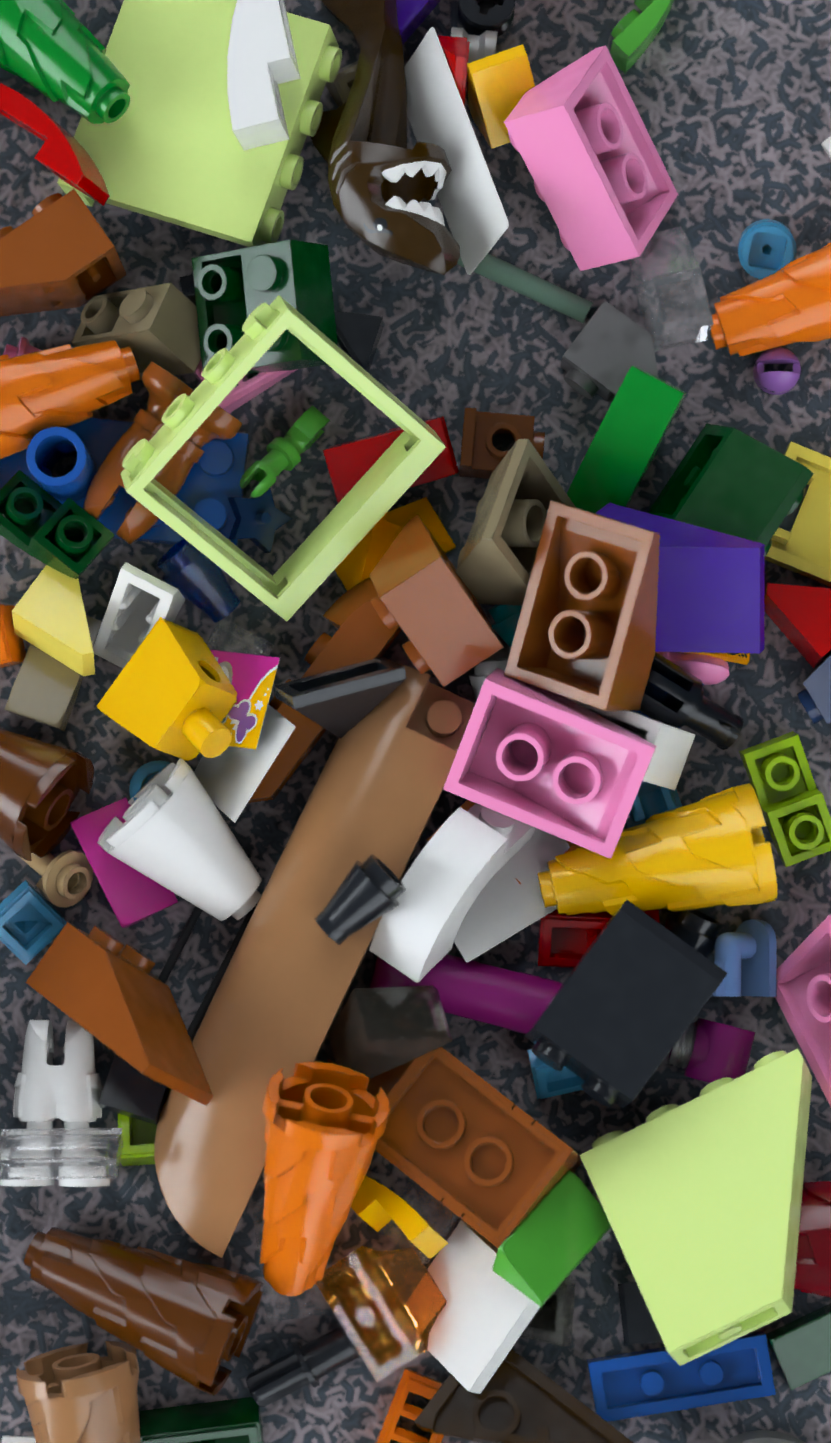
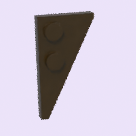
M513 1349L507 1354L481 1394L467 1391L450 1374L414 1421L415 1425L422 1431L480 1443H634Z

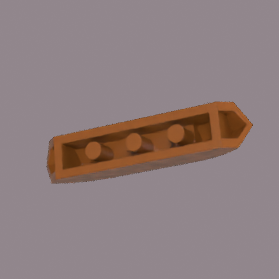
M371 578L365 579L345 592L325 612L323 616L338 630L333 637L324 632L316 640L304 658V661L311 666L302 678L382 657L402 631L399 625L389 630L374 609L370 600L378 596V593ZM275 696L269 705L295 725L296 728L248 803L274 800L326 732L325 728L278 700Z

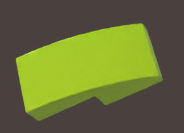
M792 731L739 751L783 865L789 867L831 851V817L823 793L817 789L799 735Z

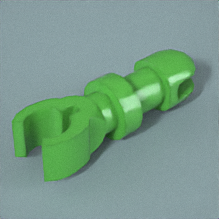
M314 406L307 409L288 430L284 438L275 437L267 445L268 453L261 460H256L243 473L240 479L241 489L245 488L252 480H256L259 484L252 491L250 497L257 498L265 494L275 484L276 477L283 470L291 471L301 461L300 453H304L324 433L322 428L330 420Z

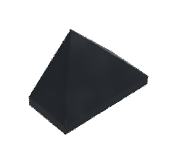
M379 657L274 685L273 690L275 698L337 737L342 738L407 678L405 667L385 657Z

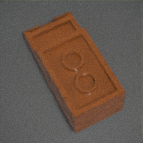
M379 998L357 1027H352V1030L357 1034L354 1036L349 1033L332 1056L336 1061L333 1062L329 1058L327 1060L329 1063L351 1068L370 1077L367 1091L375 1098L379 1093L380 1087L385 1092L389 1100L390 1111L384 1134L378 1139L375 1150L498 1249L566 1172L570 1170L574 1173L582 1163L580 1155Z

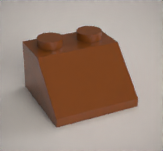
M417 514L407 521L369 576L378 593V596L370 601L389 630L399 625L407 635L409 641L402 646L420 674L422 675L431 669L444 687L502 649L503 645L480 603L455 572L456 568Z

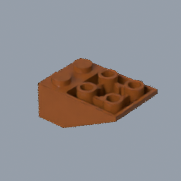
M75 189L64 196L61 193H55L42 200L33 209V217L14 229L12 226H7L0 229V317L80 307L92 299L93 296L98 295L127 275L115 246Z

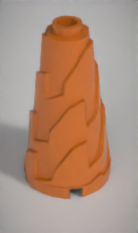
M831 242L819 250L791 261L768 277L720 297V302L714 303L716 313L705 317L715 349L727 347L730 356L738 353L739 357L797 342H818L831 339Z
M111 340L74 348L70 344H65L9 358L8 354L1 355L0 460L27 449L32 438L40 431L50 427L66 428L89 419L93 416V411L132 394L131 383L140 380V373L130 346L120 349L117 342Z
M296 1063L293 1077L284 1079L282 1074L283 1068L271 1077L264 1099L262 1112L266 1117L264 1139L267 1146L264 1168V1225L260 1264H264L262 1269L264 1279L277 1293L285 1296L301 1295L305 1290L312 1288L317 1281H322L335 1239L348 1217L353 1199L369 1169L377 1141L384 1134L389 1116V1100L381 1087L375 1098L367 1091L370 1077L351 1068L332 1063Z

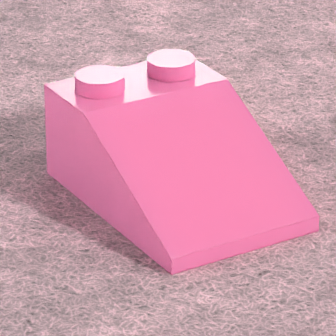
M496 668L484 680L443 790L611 859L656 745L562 695L505 676L504 670Z

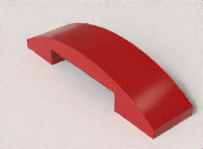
M0 83V114L44 141L35 159L61 180L104 206L110 195L97 166L86 150L70 133L32 101Z

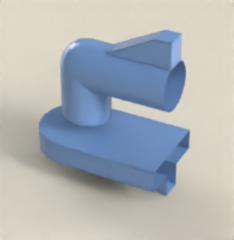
M750 919L740 924L736 932L720 934L714 945V963L728 974L712 994V997H776L777 941L772 926L763 920Z

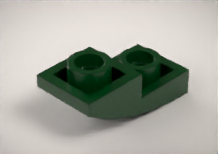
M18 470L0 489V535L42 563L76 580L115 536L113 532L71 498H68L61 504L21 470Z

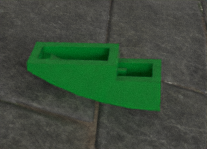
M631 365L567 492L568 497L576 508L596 513L608 503L628 507L657 453L666 431L685 398L686 392L635 365Z

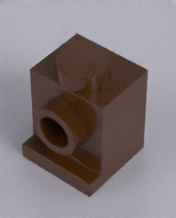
M465 407L460 477L490 479L492 472L508 453V451H499L493 446L492 439L498 434L510 435L514 440V444L518 439H529L543 459L545 432L534 431L535 416L476 411L477 408Z

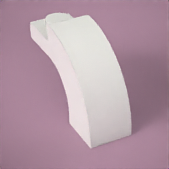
M477 803L468 811L459 807L432 836L403 877L401 882L406 890L397 898L399 905L382 916L373 937L370 951L418 983L452 949L459 927L477 896L490 879L533 837L535 827Z

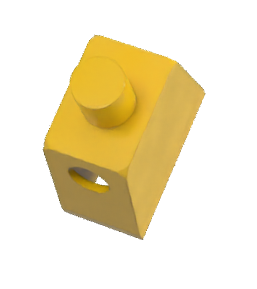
M160 617L96 707L149 746L169 755L190 761L196 758L199 752L206 758H214L228 748L231 743L232 734L222 721L237 702V692L198 633Z

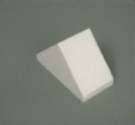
M126 562L119 572L94 643V654L124 668L160 617L174 622L185 601L179 589Z

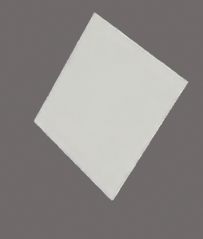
M269 704L256 750L228 746L217 757L206 758L202 756L194 771L213 803L234 823L296 728L295 725Z

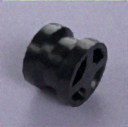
M478 0L458 1V17L461 26L468 34L481 35L486 30L498 31L497 37H499L510 28L514 20L515 0H495L497 5H495L494 0H482L478 4L476 2Z

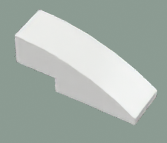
M237 0L232 18L227 55V94L232 130L243 150H248L289 140L278 84L301 78L284 0Z

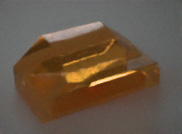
M361 1246L326 1269L322 1281L316 1282V1285L376 1382H379L428 1349L429 1333L447 1303V1300L412 1247L399 1250L377 1251Z

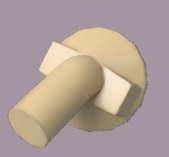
M68 850L60 853L57 857L49 853L42 858L31 853L32 861H26L20 857L42 876L36 887L49 902L57 907L67 908L77 904L85 897L91 887L93 869L86 855L80 851Z

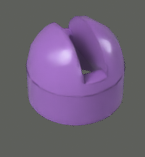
M783 347L765 350L756 360V366L754 365L753 369L754 379L758 387L772 395H781L792 390L801 375V365L797 356L789 349ZM764 364H792V372H764Z

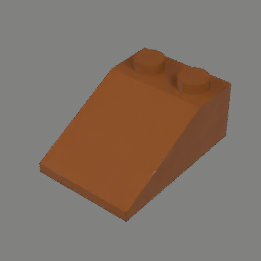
M550 501L504 675L604 711H639L655 656L660 533L557 501Z
M67 922L26 983L140 1073L207 1106L213 1094L170 987L150 973L156 963L129 944H126L124 947V944L95 925L90 933L87 934Z

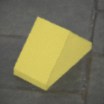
M46 565L12 610L14 634L83 677L95 675L94 651L79 580Z

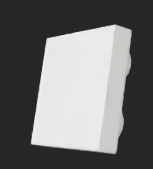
M461 1220L448 1238V1244L439 1251L395 1317L467 1391L481 1394L540 1306L492 1271L498 1248Z

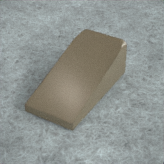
M86 616L93 647L102 621ZM30 644L4 710L65 731L84 677Z

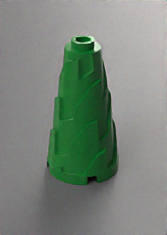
M0 0V67L22 78L51 101H60L92 124L113 123L123 116L130 104V96L128 95L130 84L105 55L106 48L74 16L75 13L63 0Z

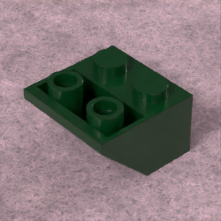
M289 239L192 258L202 371L208 361L219 350L226 348L230 351L245 334L242 331V327L248 316L260 304L267 303L270 305L278 295L338 346L328 245ZM286 329L248 373L290 371L327 365V363Z
M706 423L648 513L765 544L766 556L771 547L772 536L784 518L799 506L804 496L803 489L814 473L802 464L736 428Z

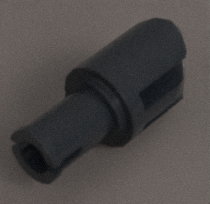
M655 652L639 711L652 719L676 728L685 725L715 743L722 750L728 749L738 738V735L729 730L734 728L737 731H741L744 723L742 717L732 714L703 696L702 680Z

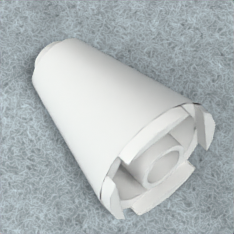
M182 758L178 760L177 764L174 762L168 764L150 779L134 796L137 798L135 801L133 797L128 801L131 806L123 815V819L126 820L124 824L115 816L99 836L97 843L108 854L220 921L227 919L231 915L236 920H240L260 900L261 894L256 889L262 881L261 876L192 768Z

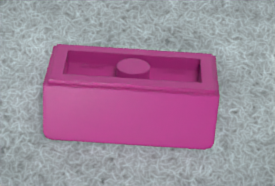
M127 797L70 822L122 928H128L178 903L172 891L108 854L97 843L99 836L115 816L123 824L126 822L123 819V815L131 806L128 803Z

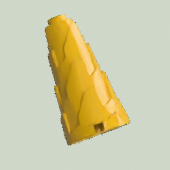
M750 783L734 786L704 797L698 802L652 815L645 821L646 823L624 829L611 859L586 848L579 847L576 850L555 856V859L547 862L548 871L537 873L544 907L556 906L559 914L566 913L567 916L606 911L614 915L626 900L642 911L668 908L672 912L720 905L730 907L763 904L776 901L775 899L778 897L770 842H765L762 830L766 823L757 795Z

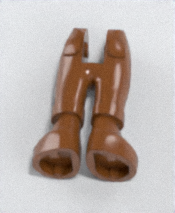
M152 361L142 374L143 384L149 392L146 411L140 408L133 419L134 423L111 448L88 488L83 509L97 520L113 504L121 487L125 489L120 473L125 469L122 467V462L130 449L141 439H146L149 442L164 425L161 420L169 405L181 394L185 393L187 396H190L194 391L180 379ZM217 406L154 479L177 496L194 463H197L204 454V451L201 449L202 446L213 439L228 440L233 438L238 433L242 423ZM137 501L134 507H131L126 513L125 519L116 535L131 545L148 532L159 518Z

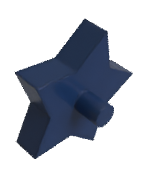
M271 488L257 498L229 497L228 500L236 518L229 540L249 538L264 553H271L275 530L292 520L291 517L275 507Z

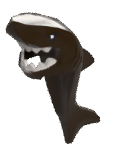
M322 0L324 6L332 15L352 32L360 50L355 79L347 101L335 110L323 112L316 134L311 137L315 148L328 163V183L333 205L349 230L379 255L402 264L445 275L457 265L460 258V246L445 227L443 213H441L440 208L433 207L431 203H428V200L436 198L439 189H442L452 169L445 150L435 144L418 141L412 149H407V93L402 37L398 26L396 0Z

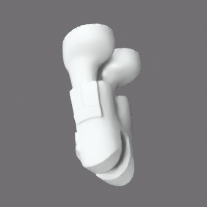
M29 1020L24 1042L21 1073H18L14 1084L13 1117H18L19 1121L27 1122L25 1140L19 1155L0 1166V1186L54 1185L52 1127L53 1121L57 1118L64 1121L63 1157L59 1165V1186H110L111 1170L106 1162L97 1158L90 1136L89 1122H96L97 1118H102V1108L98 1104L102 1085L99 1073H96L94 1039L91 1033L74 1020H68L63 1047L65 1059L63 1065H53L52 1021Z

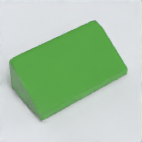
M570 1170L567 1171L501 1244L496 1254L492 1271L540 1307L611 1228L603 1207L578 1176Z

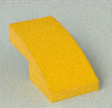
M364 1177L353 1199L351 1208L376 1232H379L393 1219L410 1242L429 1259L434 1257L448 1244L439 1232L400 1196L370 1177Z

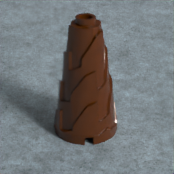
M52 1227L47 1234L39 1231L32 1239L24 1259V1264L31 1267L30 1278L58 1294L74 1309L94 1319L97 1326L140 1350L146 1357L162 1368L195 1386V1388L213 1396L221 1390L232 1370L220 1365L221 1359L230 1361L233 1355L238 1358L240 1357L255 1321L263 1291H260V1288L264 1284L246 1274L242 1275L224 1268L190 1262L138 1246L135 1249L107 1239H92L57 1227Z

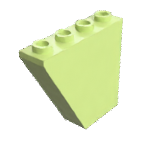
M798 1048L789 1053L786 1051L770 1053L755 1063L754 1070L734 1080L730 1077L717 1079L706 1085L700 1091L699 1097L681 1106L677 1104L662 1106L646 1117V1123L627 1132L617 1130L604 1134L593 1142L591 1150L580 1154V1158L670 1356L680 1366L792 1313L812 1075Z

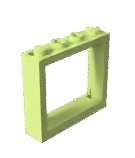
M278 295L270 305L262 303L248 316L242 327V331L245 334L230 351L223 348L208 361L202 371L204 380L191 395L187 396L183 393L169 405L162 416L161 421L164 425L148 442L146 439H141L130 449L122 462V467L125 469L120 475L127 493L287 622L446 446L428 424ZM287 329L404 431L277 572L271 575L156 481L154 477Z

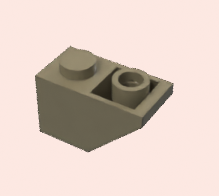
M172 283L93 296L81 312V323L71 342L75 347L115 340L120 349L130 346L140 373H143L151 361L172 375L194 373L201 359L196 306Z

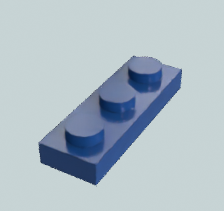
M763 1331L746 1334L682 1366L670 1356L666 1347L587 1359L595 1413L606 1422L776 1395L767 1338Z

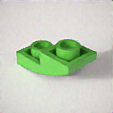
M634 0V4L642 13L639 14L634 9L625 15L611 32V36L614 39L612 40L610 55L614 63L624 73L635 64L652 43L663 26L674 0Z

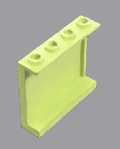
M124 0L106 47L105 55L130 84L128 89V95L130 96L129 107L123 116L113 123L92 124L81 116L74 138L86 150L97 166L110 195L106 203L247 247L277 242L284 223V211L281 210L287 190H295L302 175L304 159L300 154L307 135L313 137L321 122L323 104L319 101L326 82H334L340 69L342 49L339 48L331 26L287 12L301 78L278 84L289 140L243 150L232 130L227 94V55L232 18L237 0ZM60 178L58 179V185L66 194L75 189ZM75 189L85 205L92 207L95 200Z

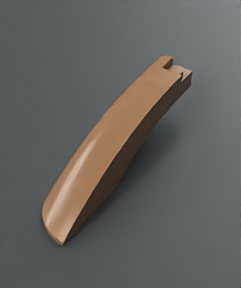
M402 664L399 665L405 667L407 679L342 738L338 737L192 1041L213 1094L212 1099L205 1106L170 1089L160 1112L154 1142L156 1174L164 1199L182 1229L196 1243L221 1259L265 1168L267 1144L264 1138L266 1117L262 1109L269 1081L282 1068L283 1077L286 1079L293 1077L296 1063L316 1062L371 945L382 916L350 935L341 945L334 942L319 927L315 918L324 910L355 862L363 863L372 854L379 858L401 881L443 793L445 782L475 706V703L430 683L431 675L427 673L421 675L417 669Z

